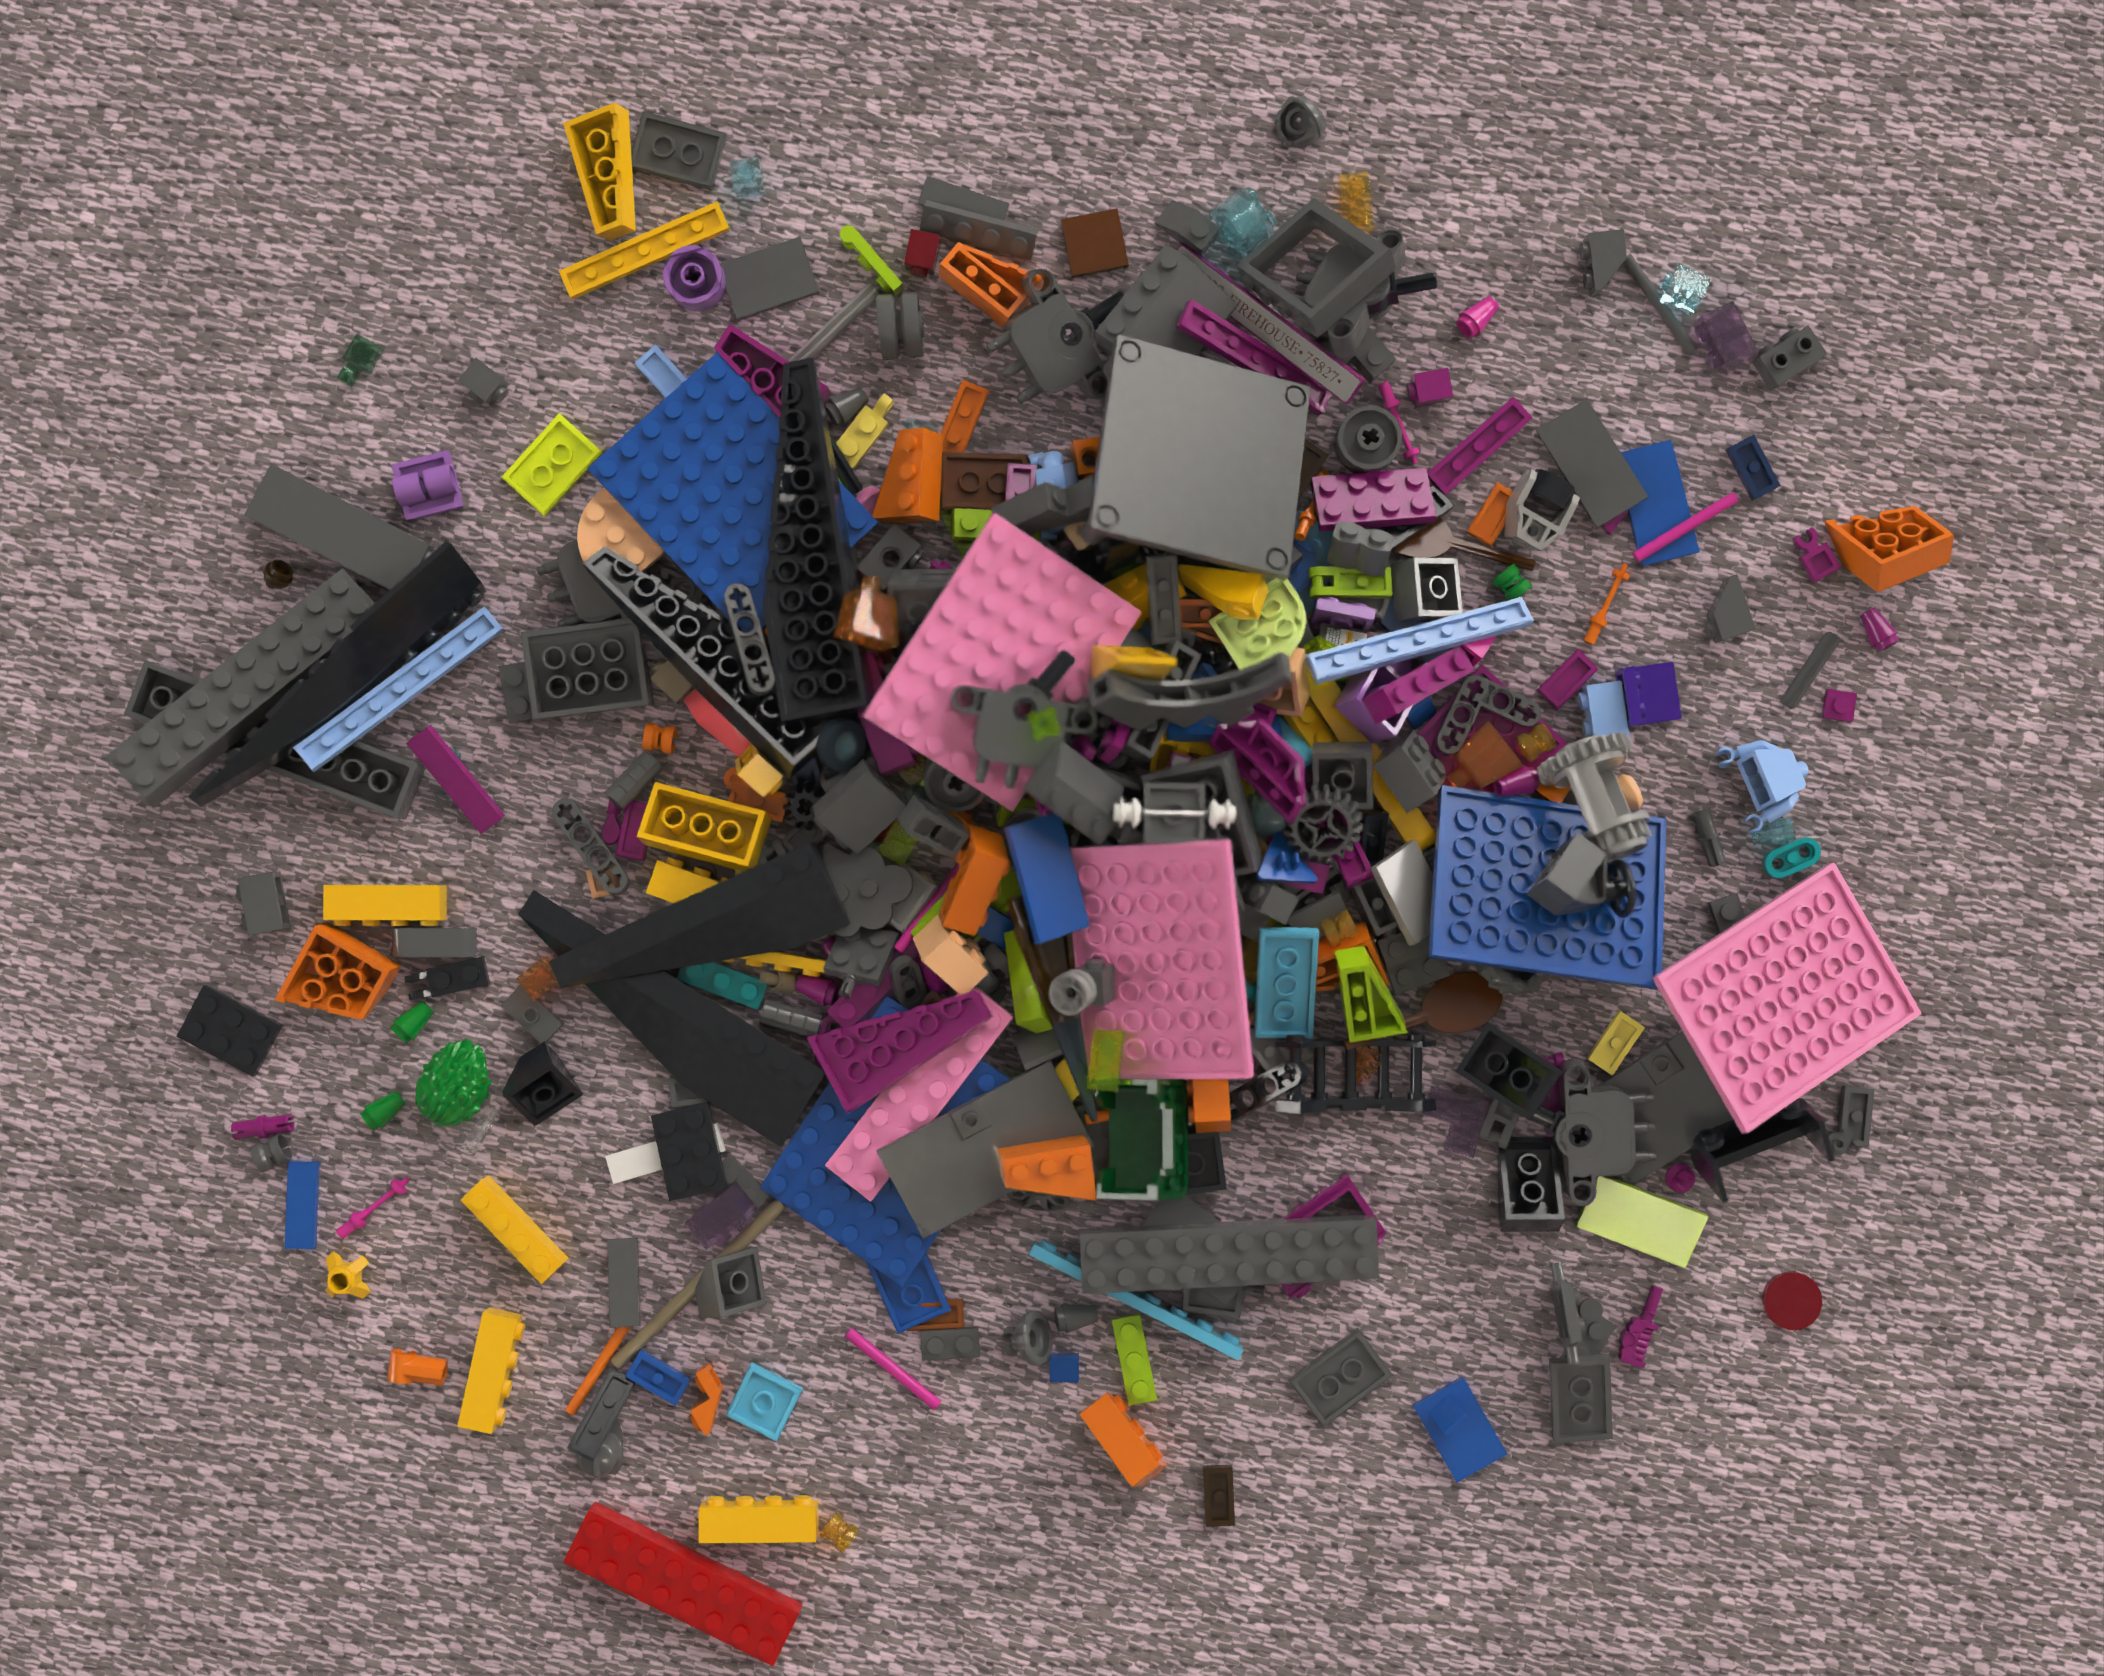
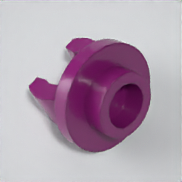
M1677 1163L1669 1167L1665 1175V1181L1667 1186L1674 1192L1684 1193L1693 1187L1696 1176L1689 1166Z

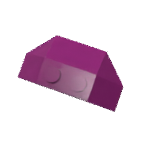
M1262 718L1241 720L1232 726L1224 722L1220 723L1208 744L1217 753L1233 750L1240 775L1289 824L1293 823L1305 805L1303 758Z

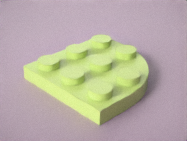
M1275 578L1266 584L1269 591L1259 620H1239L1235 617H1230L1224 612L1208 620L1239 670L1261 662L1278 652L1288 655L1289 658L1301 641L1306 625V612L1299 595L1288 579L1284 581Z

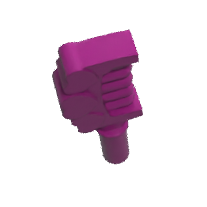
M1655 1285L1651 1286L1645 1307L1642 1309L1641 1318L1631 1317L1630 1322L1626 1324L1627 1329L1622 1330L1619 1338L1621 1346H1619L1618 1358L1622 1362L1645 1368L1646 1363L1643 1360L1645 1358L1644 1354L1647 1352L1646 1348L1649 1346L1648 1341L1651 1340L1650 1335L1653 1334V1330L1657 1331L1659 1327L1652 1323L1654 1315H1656L1655 1312L1663 1288Z

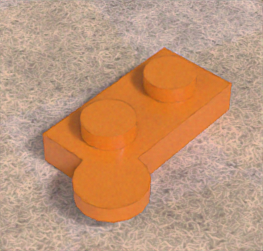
M736 767L726 771L724 783L732 790L728 798L729 802L766 811L771 820L784 822L787 810L783 809V805L789 803V800L785 798L786 793L776 791L771 794L768 792L763 798L737 775Z

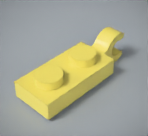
M885 393L879 398L873 410L865 405L836 442L852 469H855L889 425L883 418L895 402Z

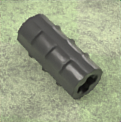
M644 751L636 760H633V763L623 771V774L616 781H613V784L604 794L614 805L624 810L632 801H635L634 799L641 791L645 790L644 788L652 780H655L654 778L663 770V767L651 754Z
M766 999L759 1024L771 1027L772 1029L782 1030L786 1033L796 1034L800 1037L818 1035L823 1015Z

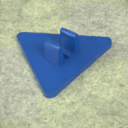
M1276 832L1256 878L1260 881L1315 884L1317 881L1316 875L1299 854L1295 853V849L1288 845L1282 833Z

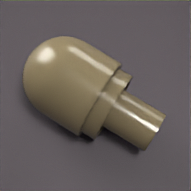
M773 970L771 973L762 972L760 975V982L768 984V987L774 992L790 994L795 991L798 978L793 972Z

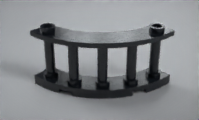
M1290 1034L1287 1035V1040L1275 1041V1047L1290 1048V1060H1301V1048L1314 1047V1092H1311V1097H1304V1094H1301V1085L1286 1094V1099L1275 1100V1112L1303 1114L1326 1112L1328 1108H1340L1341 1111H1367V1108H1381V1105H1385V1111L1423 1113L1436 1110V1099L1425 1098V1093L1422 1092V1048L1436 1046V1040H1425V1034H1407V1039L1381 1038L1362 1045L1378 1046V1091H1375V1096H1359V1091H1356V1048L1348 1051L1345 1048V1091H1342V1096H1328V1092H1325V1047L1344 1046L1343 1040L1346 1038L1304 1039V1035ZM1389 1046L1410 1047V1092L1407 1093V1097H1392V1091H1389ZM1292 1068L1289 1078H1294V1075L1297 1073L1295 1068Z

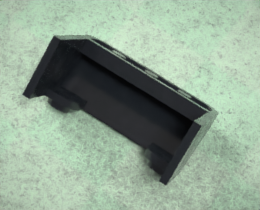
M1802 1098L1796 1099L1748 1133H1741L1734 1120L1713 1128L1703 1129L1695 1136L1691 1153L1695 1170L1722 1203L1729 1200L1719 1168L1801 1136H1805L1829 1162L1835 1160L1824 1119Z

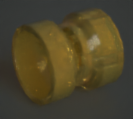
M1543 723L1533 727L1532 732L1528 734L1522 733L1515 737L1520 751L1529 762L1537 759L1543 751L1549 752L1556 748L1553 736Z
M1347 909L1339 912L1337 917L1332 920L1327 918L1320 921L1322 930L1332 948L1341 945L1342 940L1346 938L1353 939L1359 936Z
M836 1511L824 1525L819 1536L825 1541L830 1540L834 1542L835 1548L843 1553L856 1537L859 1528L854 1524H847L844 1521V1516Z

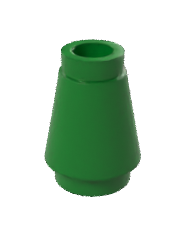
M421 1001L394 1019L395 1023L390 1028L407 1044L411 1039H416L435 1012L424 1001Z
M394 1091L365 1105V1110L360 1112V1115L373 1131L378 1128L383 1129L402 1107L406 1105V1102L397 1091Z

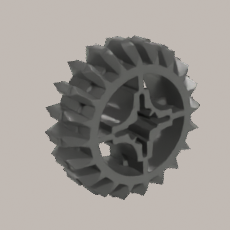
M1314 784L1311 794L1305 790V805L1295 821L1289 824L1283 818L1282 823L1286 825L1283 829V834L1290 836L1287 841L1288 845H1296L1295 853L1301 854L1306 851L1305 859L1307 861L1311 859L1312 855L1316 856L1318 863H1321L1322 857L1325 856L1332 863L1334 861V854L1343 859L1345 857L1344 849L1352 852L1354 850L1352 842L1360 841V835L1357 832L1363 831V824L1359 822L1362 820V812L1356 811L1358 809L1356 801L1349 803L1351 799L1349 793L1340 797L1341 789L1339 787H1336L1332 793L1329 792V785L1325 784L1323 791H1318V787ZM1324 805L1320 810L1309 809L1313 806ZM1335 808L1346 818L1347 827L1341 825L1340 821L1333 817ZM1327 817L1328 826L1325 824V827H1320L1318 832V822L1321 824V821H1325ZM1298 821L1305 823V826L1312 830L1311 839L1302 833ZM1328 837L1335 838V840L1322 842L1325 838Z

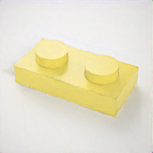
M1618 1010L1586 1059L1613 1076L1645 1027Z

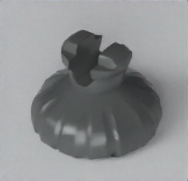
M1034 1310L1024 1314L1017 1323L1016 1328L1006 1327L1004 1335L1013 1337V1342L1009 1345L1005 1344V1353L1014 1355L1019 1352L1020 1356L1033 1366L1045 1364L1051 1355L1053 1345L1052 1331L1050 1330L1051 1327L1047 1318L1040 1311Z

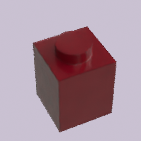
M911 229L904 264L906 270H910L912 276L926 278L927 274H935L941 244L939 234Z

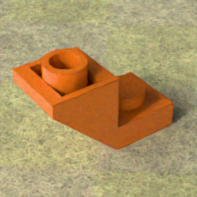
M710 1362L700 1367L695 1373L697 1376L695 1381L699 1390L703 1394L707 1393L708 1397L694 1404L690 1410V1420L697 1431L701 1430L704 1436L709 1434L714 1427L724 1389Z

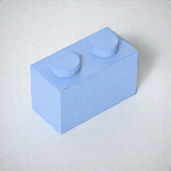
M1622 681L1581 687L1582 693H1578V705L1580 710L1585 712L1586 721L1582 722L1584 738L1595 735L1606 736L1610 733L1616 734L1618 732H1621V734L1625 732L1630 738Z

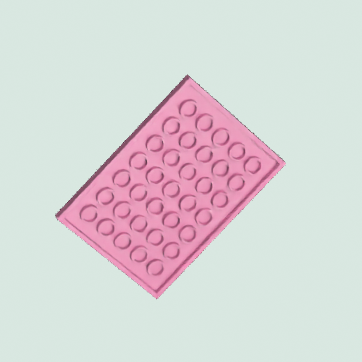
M992 513L862 716L1013 812L1026 792L1023 787L1034 774L1035 768L1019 766L1014 788L1005 787L1007 763L990 761L985 782H976L975 772L979 754L973 747V733L977 715L956 710L950 702L951 691L958 685H971L1005 692L1007 688L1016 684H1026L1031 677L1037 680L1059 652L1065 650L1074 657L1075 663L1050 691L1054 694L1051 700L1077 705L1081 697L1086 699L1089 695L1087 683L1090 681L1093 645L1120 646L1142 612L996 513ZM968 690L960 691L956 696L957 704L961 707L968 706L972 701L971 693ZM1029 702L1026 704L1018 703L1017 707L1020 710L1018 716L1021 714L1029 715Z
M1230 839L1176 844L1135 843L1069 846L1090 924L1089 927L1072 932L1075 969L1085 964V961L1089 959H1101L1103 964H1114L1115 999L1105 1006L1091 1005L1080 1012L1090 1079H1251L1254 1076Z
M1834 862L1825 865L1652 977L1741 1133H1748L1922 1014Z

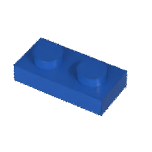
M641 1349L625 1376L676 1406L692 1379Z

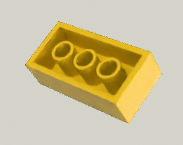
M655 782L637 838L649 847L745 872L756 867L771 819L767 812Z

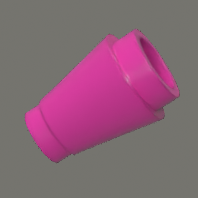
M1487 296L1459 314V319L1456 321L1457 328L1467 338L1479 336L1499 309L1498 303L1492 297Z

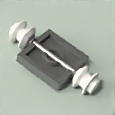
M1145 782L1143 784V807L1140 809V803L1136 798H1133L1131 804H1126L1122 797H1120L1119 803H1114L1113 821L1119 822L1120 828L1124 822H1131L1133 828H1135L1140 822L1141 816V819H1143V844L1188 843L1205 840V820H1208L1212 829H1215L1218 823H1224L1225 828L1229 829L1230 823H1235L1236 808L1235 805H1230L1229 799L1226 800L1224 805H1218L1216 799H1213L1208 808H1205V784Z

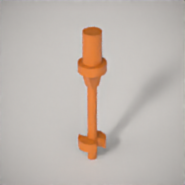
M1324 470L1315 476H1326L1329 474V471ZM1313 498L1309 508L1299 514V524L1294 534V538L1298 541H1304L1310 527H1313L1316 517L1314 516L1315 506Z
M1623 563L1620 570L1613 569L1611 575L1616 577L1602 609L1595 616H1591L1589 620L1591 625L1583 640L1585 643L1594 645L1601 629L1606 628L1608 622L1605 620L1608 607L1621 580L1628 581L1630 577L1625 572L1628 567L1627 564Z

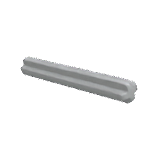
M867 284L789 359V362L811 357L816 358L876 300V295H879L877 289L873 285Z

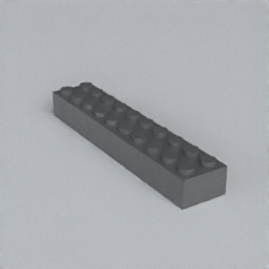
M342 568L105 757L154 809L250 732L254 726L267 718L265 715L298 680L304 679L306 681L309 678L310 668L317 660L327 659L333 651L331 646L338 638L345 640L353 632L350 626L375 602Z
M144 660L124 715L147 724L201 681V679L162 664ZM266 718L256 727L262 728L269 719ZM246 735L243 736L224 753L229 754L233 748L243 747L249 738ZM358 739L315 772L309 768L296 751L267 770L393 818L406 819L426 767L422 763Z
M1372 1214L1079 1229L1082 1294L1379 1279L1376 1219Z

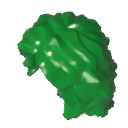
M467 1038L463 1041L458 1040L455 1043L449 1042L444 1048H440L439 1052L432 1055L431 1061L428 1064L423 1065L422 1076L416 1081V1105L422 1116L428 1118L435 1126H456L461 1122L471 1121L472 1116L480 1112V1106L484 1100L489 1098L488 1088L491 1086V1080L487 1078L489 1070L486 1067V1055L482 1053L483 1049L478 1044L473 1045L471 1040Z

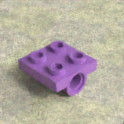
M445 450L391 464L394 478L392 479L394 493L398 503L403 508L406 521L411 522L465 508L450 451Z

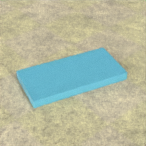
M1259 927L1254 1038H1287V1035L1298 1034L1304 1035V1039H1313L1319 942L1318 928Z

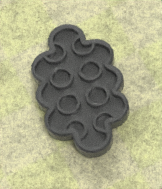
M865 847L860 853L852 852L850 855L840 850H832L822 857L850 921L849 925L833 931L841 937L855 935L862 926L873 930L885 927L893 916V904L906 900L912 893L914 881L911 873L899 865L886 866L883 856L873 848ZM831 933L824 935L820 938H817L815 940L824 939L828 937Z

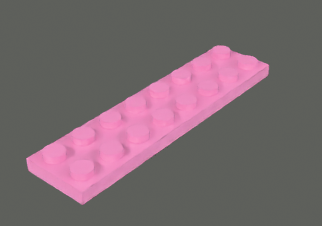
M977 986L970 992L977 991L980 993L993 1018L882 1091L825 1164L827 1168L870 1202L890 1178L876 1150L935 1120L1014 1018V1015Z

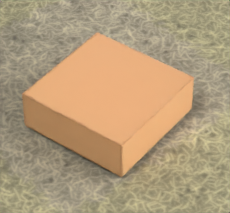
M610 869L604 871L612 880L609 887L612 885L616 888L620 887L619 878ZM586 870L592 899L611 895L601 886L591 870Z

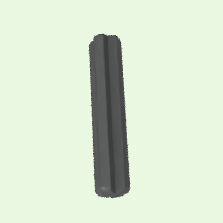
M1826 632L1780 699L1784 706L1790 709L1796 708L1839 644L1840 638L1832 632Z

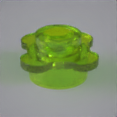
M1048 706L1044 711L1037 713L1032 711L1027 715V721L1031 723L1033 729L1032 737L1035 740L1041 741L1044 736L1051 734L1056 736L1060 733L1061 726L1057 724L1055 718L1056 710L1053 707ZM1046 721L1047 725L1043 727L1041 722Z

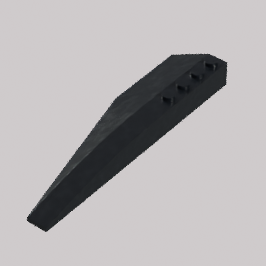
M811 357L784 363L781 394L782 415L779 417L778 428L780 430V438L776 452V459L778 460L777 473L774 475L770 521L772 523V531L768 550L770 551L769 566L766 568L765 579L767 580V589L763 603L781 722L864 712L874 698L839 479L815 361Z
M446 540L364 612L350 626L353 632L345 640L338 638L331 646L333 649L331 655L327 659L315 662L308 673L309 678L306 681L304 679L298 680L265 715L269 720L263 727L259 729L254 726L246 735L249 738L247 743L243 747L233 748L226 756L225 766L222 769L220 767L213 769L188 797L201 807L278 763L295 751L293 747L375 688L404 664L406 665L418 656V652L425 645L433 644L440 637V632L448 625L456 624L462 617L461 613L469 606L477 605L483 599L486 589L454 546Z

